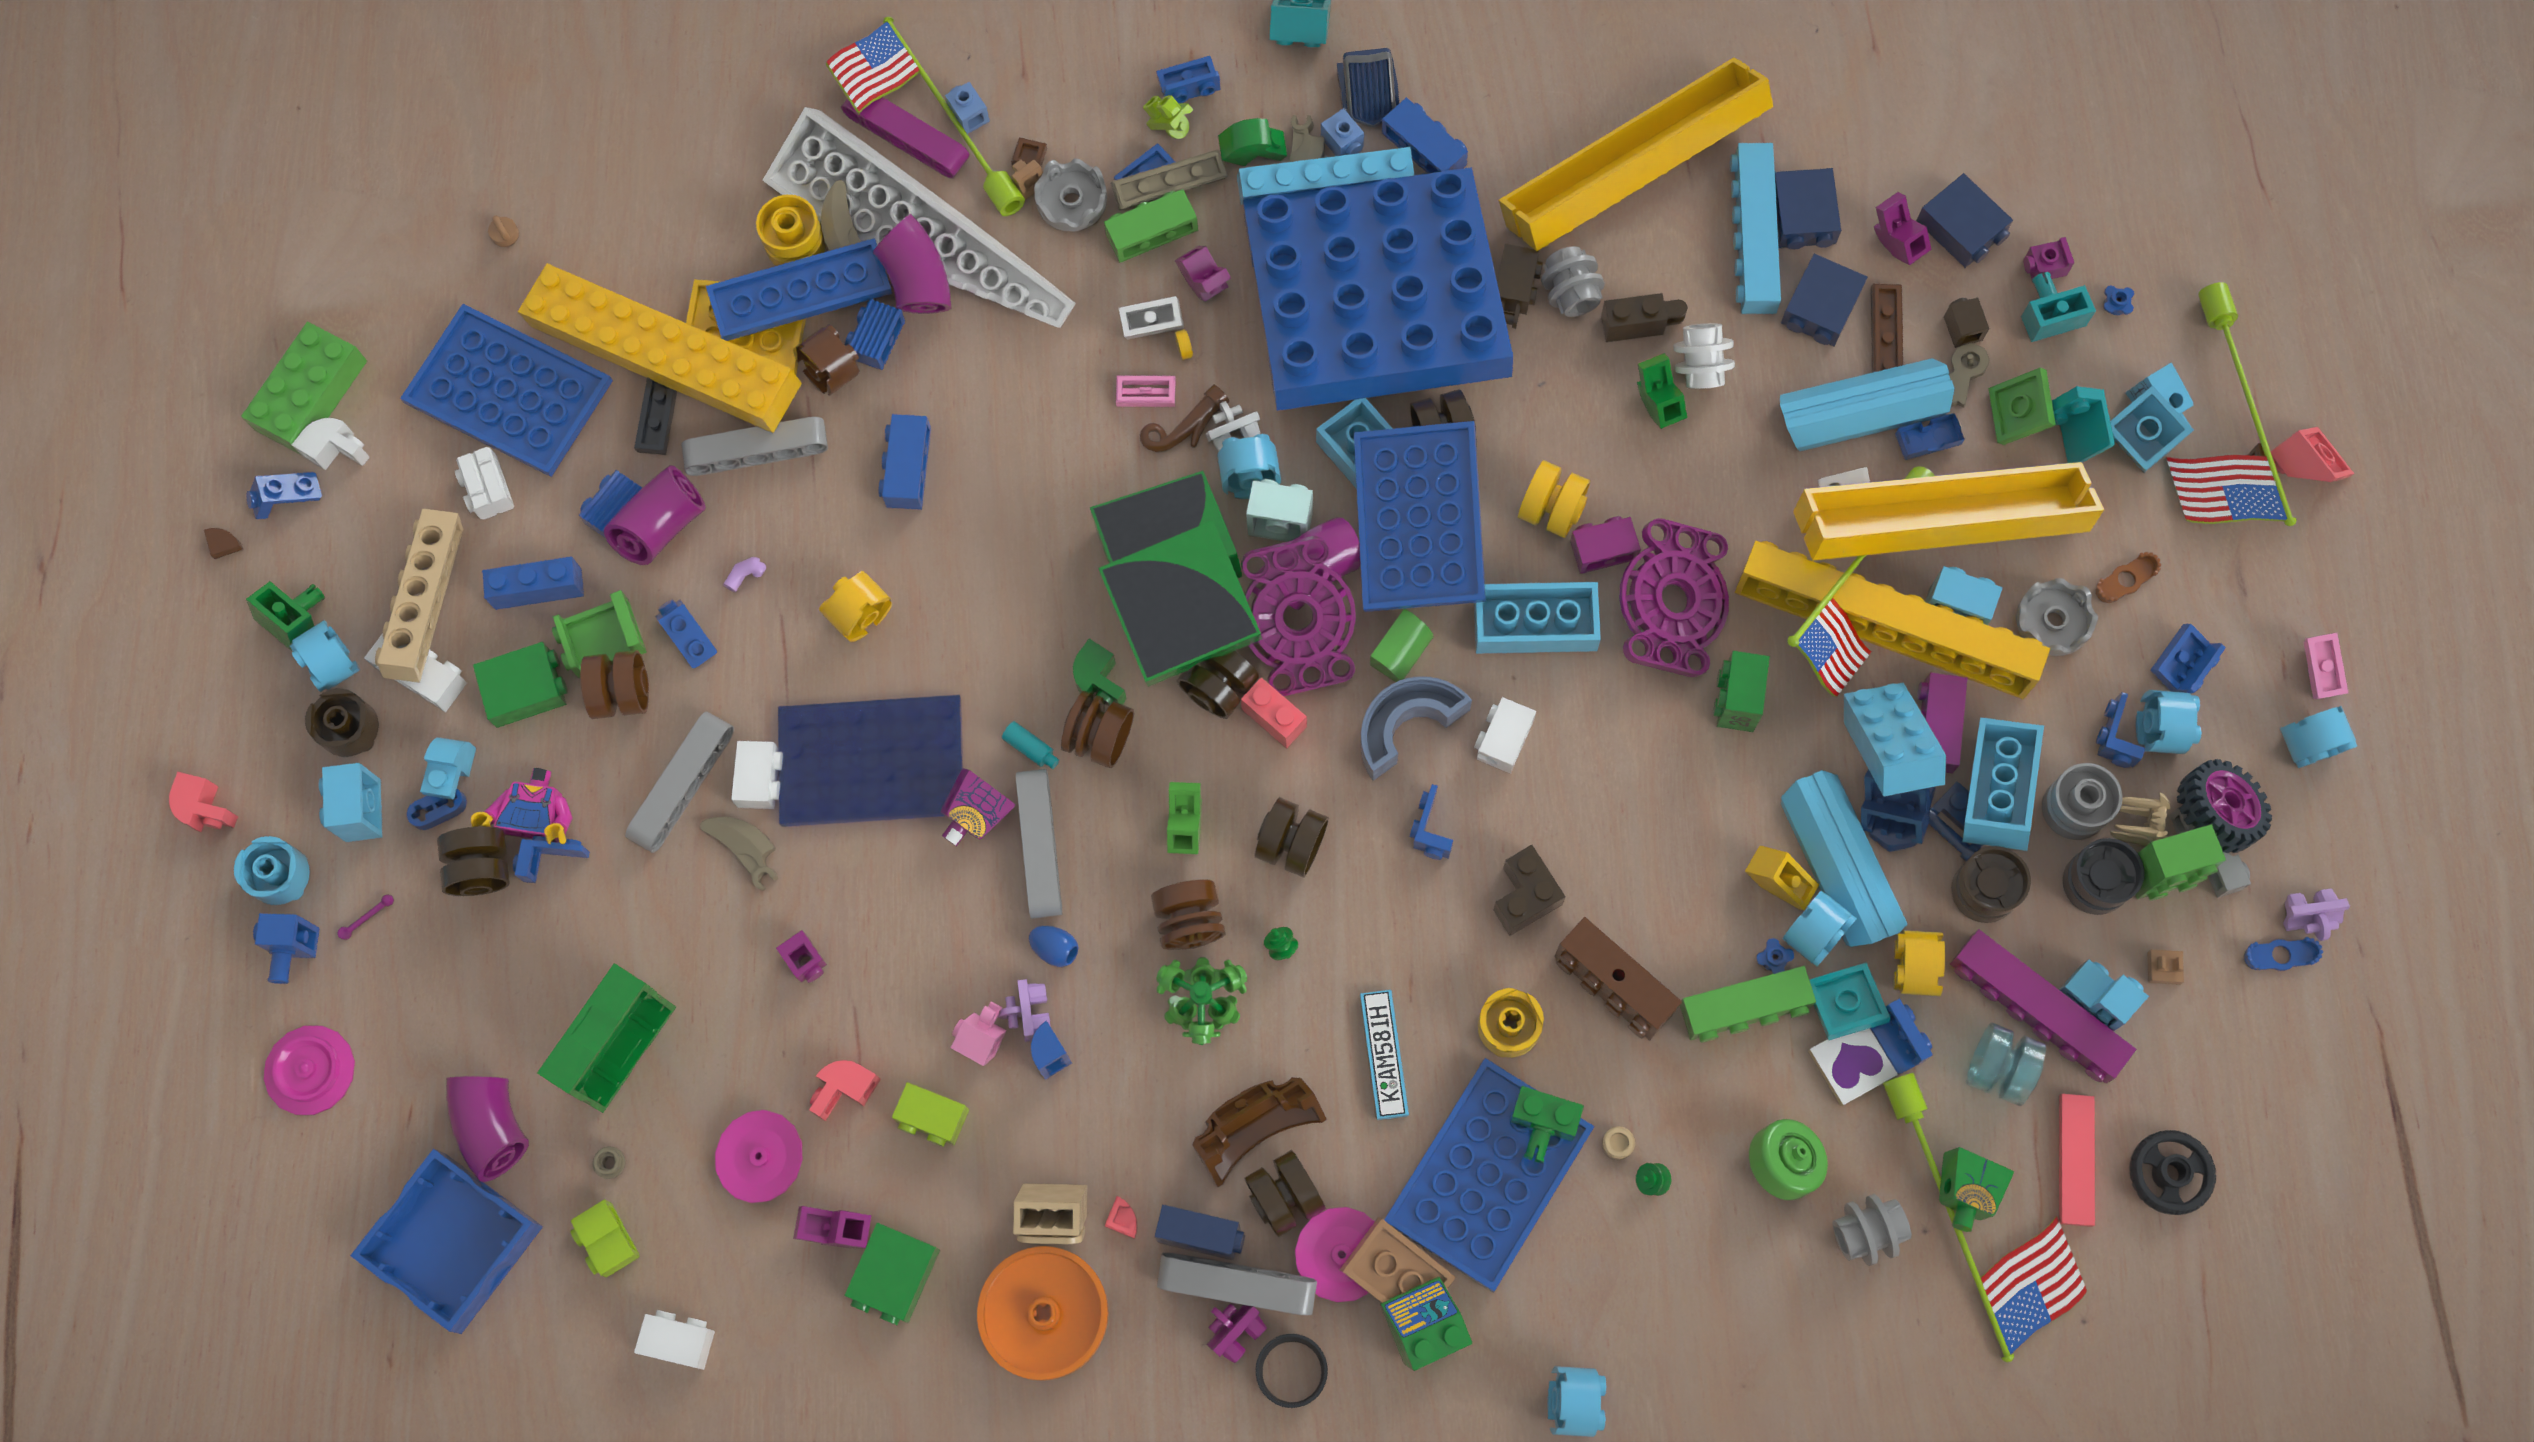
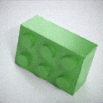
M2212 824L2153 841L2139 851L2138 855L2144 866V881L2136 894V898L2138 900L2148 897L2149 901H2153L2167 896V892L2177 888L2179 892H2184L2197 887V883L2207 880V876L2218 872L2217 867L2225 862L2226 858Z

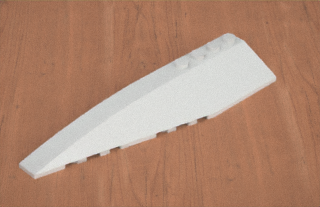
M807 107L803 109L763 178L765 183L782 195H796L806 199L813 206L820 223L822 206L828 191L837 180L844 181L847 188L849 213L861 242L875 238L878 245L899 222L909 214H912L934 243L947 274L948 283L952 286L992 300L1002 306L1017 310L1058 328H1061L1076 304L984 230L820 110Z

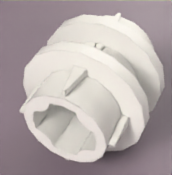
M1707 323L1683 327L1684 341L1675 343L1673 347L1675 352L1684 353L1685 362L1676 364L1675 372L1686 374L1687 388H1713L1724 385V371L1733 369L1735 361L1724 359L1723 350L1732 348L1734 342L1732 339L1723 338L1722 324Z

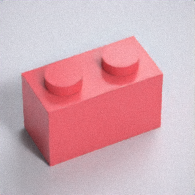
M1262 677L1241 698L1242 710L1286 749L1307 728V716Z

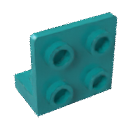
M2076 386L2052 400L2055 423L2061 427L2068 463H2083L2115 445L2104 389Z

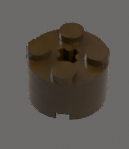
M335 688L323 692L314 704H310L305 715L306 730L313 740L328 752L340 757H351L369 751L373 747L379 728L378 717L374 709L358 695L347 689Z

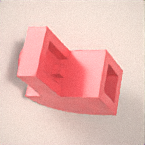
M177 772L169 794V805L173 815L179 821L198 832H202L204 825L215 829H221L222 825L234 828L238 816L229 810L212 805L218 789L217 785L206 778Z
M842 1060L830 1063L816 1075L817 1078L826 1084L823 1088L819 1087L810 1100L812 1106L809 1111L826 1121L842 1094L864 1106L881 1079L873 1072L852 1061Z

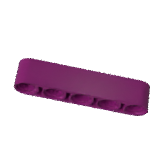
M883 97L872 102L859 115L848 98L841 105L842 112L852 121L947 178H954L970 157L967 149L960 143Z

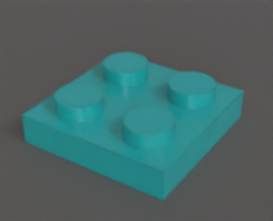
M1867 962L1809 979L1816 999L1814 1007L1829 1041L1890 1022V1015Z

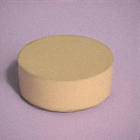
M1620 1126L1609 1129L1602 1139V1148L1605 1154L1615 1160L1627 1158L1635 1147L1633 1134L1628 1129Z

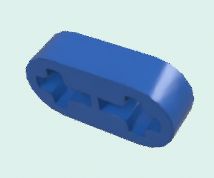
M456 789L454 798L457 799L453 801L455 806L450 808L448 805H445L448 803L446 798L425 796L409 806L406 814L407 819L420 830L431 829L461 814L467 805L466 797L460 790ZM421 809L428 812L425 814L426 820L424 821L417 818L420 816L419 811Z

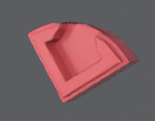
M1117 1196L1105 1227L1135 1239L1137 1234L1135 1213L1124 1199Z

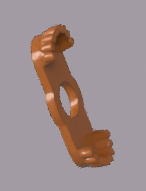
M2148 552L2140 553L2129 564L2121 565L2107 578H2101L2096 585L2098 599L2105 603H2112L2126 594L2136 592L2143 583L2156 576L2161 570L2158 556L2153 555L2152 552L2149 554ZM2122 572L2132 574L2135 579L2134 585L2131 587L2122 586L2118 581V575Z

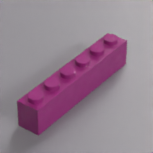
M1980 929L1970 936L1950 962V965L1955 968L1954 972L1961 979L1967 982L1972 981L1981 988L1980 992L1986 998L1994 1002H2000L2007 1008L2006 1012L2012 1018L2020 1022L2024 1021L2033 1028V1033L2038 1038L2046 1042H2052L2060 1048L2059 1053L2071 1062L2077 1061L2086 1068V1074L2097 1082L2103 1081L2106 1084L2114 1080L2137 1050Z

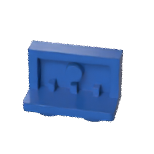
M1211 56L1156 71L1163 96L1172 95L1177 103H1184L1188 99L1198 96H1209L1215 91L1221 90L1220 76L1218 71H1215Z
M2191 623L2183 624L2153 665L2151 672L2171 692L2192 694L2201 688L2204 678L2211 668L2218 664L2220 656L2226 647L2222 643H2210Z
M1899 998L1886 1006L1890 1015V1022L1870 1028L1898 1075L1933 1056L1931 1052L1932 1044L1924 1032H1919L1914 1023L1916 1018L1912 1009L1907 1004L1903 1005Z

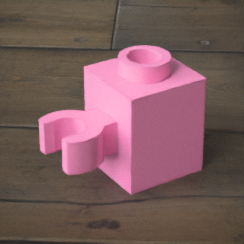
M991 1001L988 1007L984 1006L980 1016L973 1013L965 1020L960 1019L952 1032V1036L955 1039L951 1048L982 1066L992 1060L1007 1031L994 1024L1002 1007Z

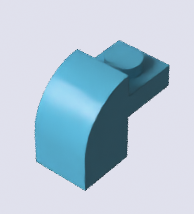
M435 738L430 743L424 756V760L428 764L420 792L427 796L454 800L459 777H469L476 747L466 741Z

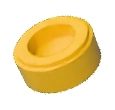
M1183 329L1174 332L1181 359L1192 358L1193 351L1187 331Z

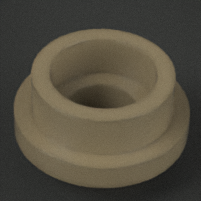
M604 1147L595 1154L593 1169L598 1176L605 1179H613L624 1170L625 1156L615 1147ZM611 1157L614 1158V1166L607 1169L605 1167L606 1160Z

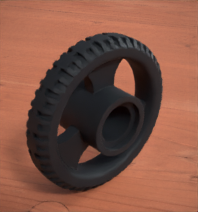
M2164 1130L2147 1136L2137 1145L2131 1156L2129 1173L2134 1190L2150 1208L2152 1207L2154 1210L2168 1215H2183L2199 1209L2209 1200L2216 1184V1168L2211 1154L2208 1153L2209 1151L2199 1140L2181 1131ZM2163 1142L2179 1143L2189 1148L2192 1153L2189 1158L2180 1154L2165 1157L2160 1153L2158 1144ZM2143 1164L2153 1166L2152 1179L2159 1188L2163 1189L2160 1197L2155 1196L2147 1187L2143 1177ZM2169 1164L2173 1165L2178 1171L2177 1181L2168 1176L2167 1167ZM2194 1173L2202 1174L2203 1181L2198 1193L2189 1201L2183 1202L2179 1195V1188L2188 1185L2192 1181Z

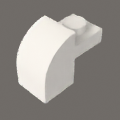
M323 418L312 422L292 443V446L303 457L324 470L328 468L339 452L361 466L369 459L368 454L362 449L364 444L353 436L354 433L343 421L334 418Z

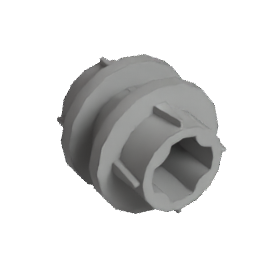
M1572 246L1560 249L1546 259V263L1543 265L1545 273L1542 275L1541 282L1545 289L1551 290L1548 294V301L1552 307L1559 308L1561 314L1564 313L1568 317H1576L1592 311L1600 304V299L1603 298L1601 290L1604 288L1605 281L1600 274L1595 273L1598 263L1593 256L1586 255L1585 250Z
M1875 1194L1866 1197V1209L1862 1211L1854 1201L1845 1204V1216L1834 1220L1832 1224L1837 1243L1844 1257L1848 1261L1862 1257L1868 1266L1878 1263V1250L1882 1249L1891 1259L1899 1256V1244L1911 1239L1910 1225L1900 1203L1896 1199L1882 1203Z

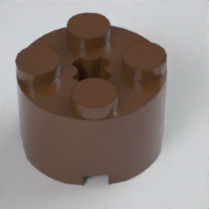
M830 324L820 328L793 348L797 363L803 360L806 369L803 372L806 377L823 394L828 391V396H831L860 372L855 363L859 359L858 354L849 344L845 346L841 342L838 332Z

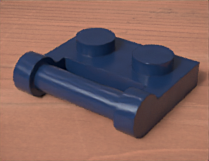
M1957 781L1930 808V821L1928 825L1961 853L1960 857L1966 862L1983 845L1974 843L1970 845L1967 842H1963V838L1937 816L1942 812L1964 832L1969 791Z

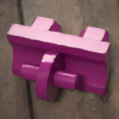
M1230 1303L1223 1312L1214 1307L1211 1313L1216 1319L1208 1328L1215 1335L1206 1345L1219 1357L1223 1355L1228 1360L1236 1363L1246 1351L1236 1341L1240 1334L1245 1331L1256 1340L1267 1327L1258 1316L1260 1312L1254 1306L1242 1305L1237 1310Z

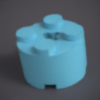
M1258 434L1254 437L1242 439L1231 437L1222 442L1223 447L1219 450L1217 458L1224 493L1228 495V491L1234 493L1235 498L1249 499L1253 480L1261 482L1263 479H1268L1280 485L1281 475L1276 446L1270 441V437L1267 434Z
M325 620L292 640L293 644L290 647L293 651V657L302 668L306 665L308 666V671L311 674L310 679L320 692L325 689H332L360 671L357 662H352L348 657L350 653L348 648L331 626L328 627Z
M2148 690L2144 693L2140 701L2145 702L2144 710L2137 711L2136 737L2138 744L2145 745V752L2185 754L2189 751L2192 744L2200 742L2202 732L2201 727L2197 725V713L2200 708L2198 696L2184 692Z
M2342 706L2328 709L2306 717L2296 724L2293 722L2280 728L2291 757L2298 768L2358 747Z
M272 836L260 837L253 840L251 845L245 850L242 849L237 855L234 864V876L237 883L249 895L270 905L286 904L292 900H298L303 895L310 875L309 864L306 856L287 842Z
M1820 891L1782 939L1818 967L1857 918L1829 895Z
M1554 1366L1551 1373H1557L1556 1381H1549L1547 1401L1548 1419L1555 1420L1556 1428L1550 1427L1551 1433L1553 1435L1594 1437L1597 1430L1603 1431L1605 1428V1411L1601 1410V1396L1606 1394L1605 1376L1598 1375L1597 1370L1594 1368Z

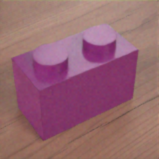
M1615 516L1607 519L1603 524L1594 526L1591 523L1583 524L1572 531L1570 539L1580 574L1631 562L1641 551L1631 517L1622 519L1621 516Z

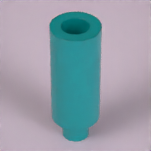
M1011 722L1002 734V739L1040 767L1046 764L1051 769H1054L1058 765L1060 759L1053 755L1054 749L1017 722Z

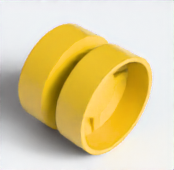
M780 195L772 198L762 206L757 215L756 229L769 259L775 266L825 252L826 243L820 222L813 206L806 199L796 195Z
M1543 460L1527 489L1519 509L1518 518L1536 526L1547 512L1550 515L1546 530L1566 538L1572 525L1577 524L1588 499L1586 494L1591 480L1572 472L1563 486L1558 485L1562 468Z

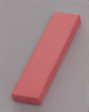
M2059 1095V1222L2063 1225L2095 1226L2094 1096Z

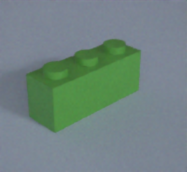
M1184 189L1176 192H1167L1157 200L1150 203L1143 202L1133 210L1125 213H1116L1104 221L1106 236L1119 263L1198 231L1197 216Z

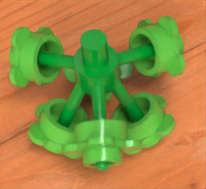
M1200 957L1197 959L1196 965L1185 972L1179 968L1180 962L1173 960L1170 965L1162 966L1157 973L1156 980L1159 983L1157 993L1163 994L1166 990L1175 993L1180 987L1190 991V999L1175 995L1171 996L1168 999L1169 1010L1165 1013L1164 1017L1169 1024L1175 1023L1181 1025L1184 1030H1189V1032H1183L1182 1036L1191 1037L1194 1044L1204 1045L1211 1043V1037L1221 1036V1033L1214 1032V1029L1221 1030L1224 1025L1235 1024L1240 1019V1013L1236 1009L1238 1002L1236 997L1229 995L1216 999L1212 998V992L1221 987H1224L1229 993L1239 990L1241 994H1244L1247 991L1244 984L1247 982L1245 970L1240 965L1235 966L1229 959L1224 961L1225 968L1219 970L1214 969L1206 957ZM1210 1004L1208 1013L1213 1019L1212 1022L1205 1021V1005ZM1196 1005H1198V1021L1193 1022L1192 1019L1197 1013Z

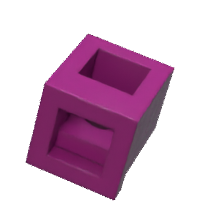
M2066 237L2060 238L2059 241L2030 247L2023 260L2025 271L2031 275L2032 279L2041 273L2044 278L2045 272H2050L2052 279L2067 276L2075 263Z
M803 930L776 947L794 976L800 982L807 980L808 983L813 982L824 973L822 968L827 964ZM810 957L811 961L801 966L802 958Z

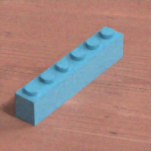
M1738 143L1736 153L1730 156V172H1735V180H1732L1731 197L1736 198V206H1733L1732 223L1737 224V232L1734 233L1733 248L1738 250L1739 259H1735L1734 272L1735 276H1740V285L1736 286V303H1741V314H1776L1781 302L1773 143Z
M1406 147L1239 168L1237 183L1240 203L1243 205L1244 199L1378 181L1387 178L1414 176L1411 148Z

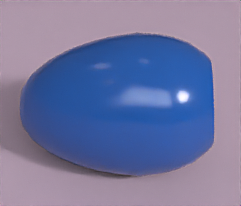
M1039 926L1034 928L1029 934V943L1032 950L1047 964L1065 967L1070 965L1078 954V943L1066 930L1053 926Z

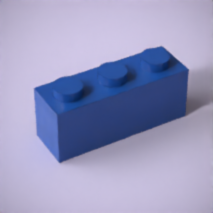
M1406 97L1382 119V134L1398 148L1410 147L1412 160L1427 174L1444 170L1463 169L1467 165L1468 151L1465 144L1461 140L1451 137L1439 121H1433L1426 115L1425 110L1420 104L1413 103Z
M892 414L891 425H886L885 441L888 442V451L883 452L882 469L885 470L884 479L879 481L878 491L879 497L883 498L887 508L922 510L931 426L927 416Z
M572 556L482 570L484 598L495 610L584 597L582 568Z

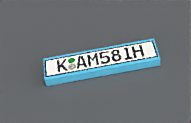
M1392 991L1361 993V1007L1377 1120L1407 1117L1409 1112Z

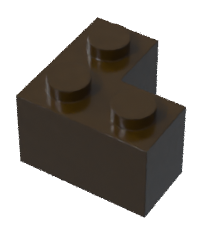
M1533 845L1505 860L1503 869L1516 890L1496 901L1493 911L1509 936L1562 906L1566 896Z

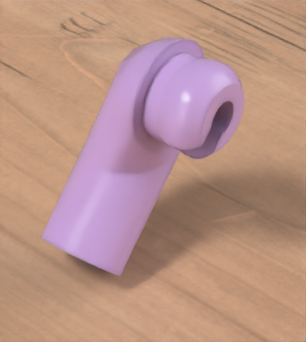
M757 557L735 564L723 585L727 589L736 592L745 576L753 574L755 577H761L766 570V565L760 562V559Z

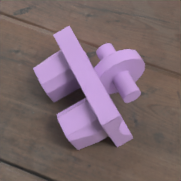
M2332 888L2316 892L2313 898L2315 903L2307 904L2304 894L2288 895L2284 903L2287 916L2283 924L2286 931L2304 929L2306 934L2315 933L2319 941L2328 940L2331 930L2339 929V923L2343 922L2344 911L2350 907L2347 898L2338 899Z
M1027 979L1017 980L1020 1006H1016L1014 996L1006 997V1008L1001 1010L998 1018L1008 1019L1009 1029L1018 1028L1017 1017L1022 1016L1025 1042L1032 1041L1036 1030L1042 1023L1047 1020L1050 1025L1049 1013L1031 1015L1030 1005L1047 1003L1045 984H1027Z

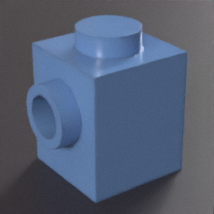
M970 82L954 87L945 95L947 105L967 134L990 122L987 107Z
M1344 108L1321 123V136L1324 137L1325 144L1335 156L1358 154L1364 147V132Z

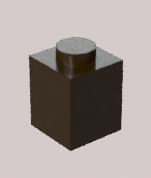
M1978 297L1969 300L1967 298H1959L1953 301L1944 315V320L1955 348L1983 341L1990 329Z

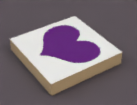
M1871 1029L1830 1041L1827 1039L1808 1050L1841 1107L1898 1075Z

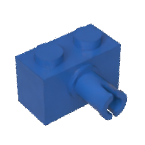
M259 913L258 923L255 924L253 929V938L255 945L272 955L269 977L267 978L268 982L275 984L289 983L291 958H316L319 927L295 914Z

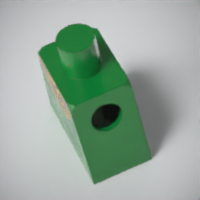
M1961 1147L1944 1152L1939 1201L1942 1205L1955 1210L1952 1226L1960 1231L1971 1232L1974 1219L1984 1220L1993 1217L1999 1208L2014 1171Z

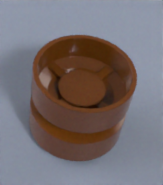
M638 650L616 652L613 666L607 654L583 657L580 670L581 689L584 705L591 719L614 717L617 704L624 716L647 712L649 680L642 655Z

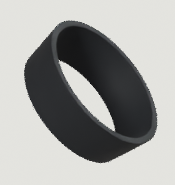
M1283 1334L1275 1337L1263 1347L1256 1362V1379L1260 1390L1271 1402L1282 1407L1297 1408L1311 1403L1320 1395L1327 1381L1328 1366L1323 1351L1313 1340L1303 1335ZM1285 1342H1298L1308 1346L1317 1355L1321 1365V1379L1318 1387L1309 1397L1298 1402H1286L1276 1398L1267 1389L1263 1379V1365L1267 1355L1273 1348Z

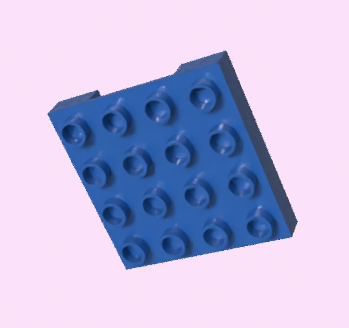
M1472 167L1243 200L1245 226L1252 267L1255 270L1277 411L1512 377L1513 352Z

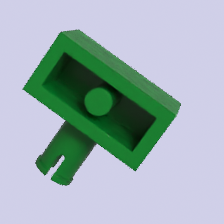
M269 581L246 598L253 619L292 651L290 647L293 644L292 640L315 626L311 614L307 611L320 601H323L325 596L318 587L316 588L314 584H311L309 588L292 600Z
M1521 1086L1510 1122L1532 1130L1523 1157L1532 1160L1535 1149L1538 1148L1534 1162L1544 1163V1157L1551 1136L1572 1142L1576 1136L1584 1105Z

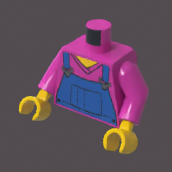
M533 768L530 783L513 782L510 788L506 789L484 812H477L471 816V827H491L494 824V827L503 830L505 835L532 839L533 836L546 837L548 844H551V842L565 844V834L573 817L567 800L556 788L548 786L551 772L541 768Z

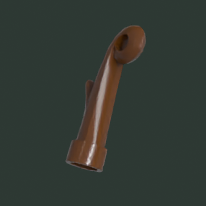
M1213 384L1204 393L1201 401L1168 436L1159 424L1149 423L1141 430L1140 441L1148 450L1162 452L1173 448L1192 434L1190 444L1191 447L1195 448L1209 420L1217 411L1221 410L1220 403L1224 401L1229 403L1230 400L1217 385ZM1154 431L1157 432L1160 436V441L1153 442L1148 434Z

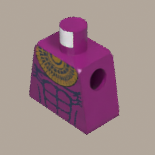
M963 768L941 809V813L952 821L942 834V837L956 847L967 832L980 840L1016 804L972 771Z

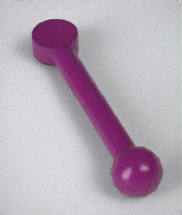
M389 894L384 895L380 903L350 926L341 927L337 932L338 937L343 940L349 939L353 930L383 907L391 906L394 903L393 896Z

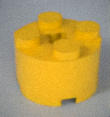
M860 571L850 579L847 577L839 579L833 586L835 592L821 604L819 611L850 642H854L868 634L865 630L866 627L872 623L877 626L885 618L891 609L892 602L887 593L868 574Z
M1903 930L1902 934L1897 935V940L1894 942V959H1900V965H1897V969L1894 971V990H1900L1901 994L1941 996L1943 986H1938V977H1944L1945 942L1941 941L1944 936L1943 933Z
M1505 988L1493 993L1484 1003L1479 1015L1478 1033L1481 1041L1498 1057L1513 1058L1526 1054L1536 1045L1541 1035L1544 1021L1542 1008L1532 995L1517 989ZM1506 1017L1511 1021H1517L1515 1029H1512L1510 1026H1504Z

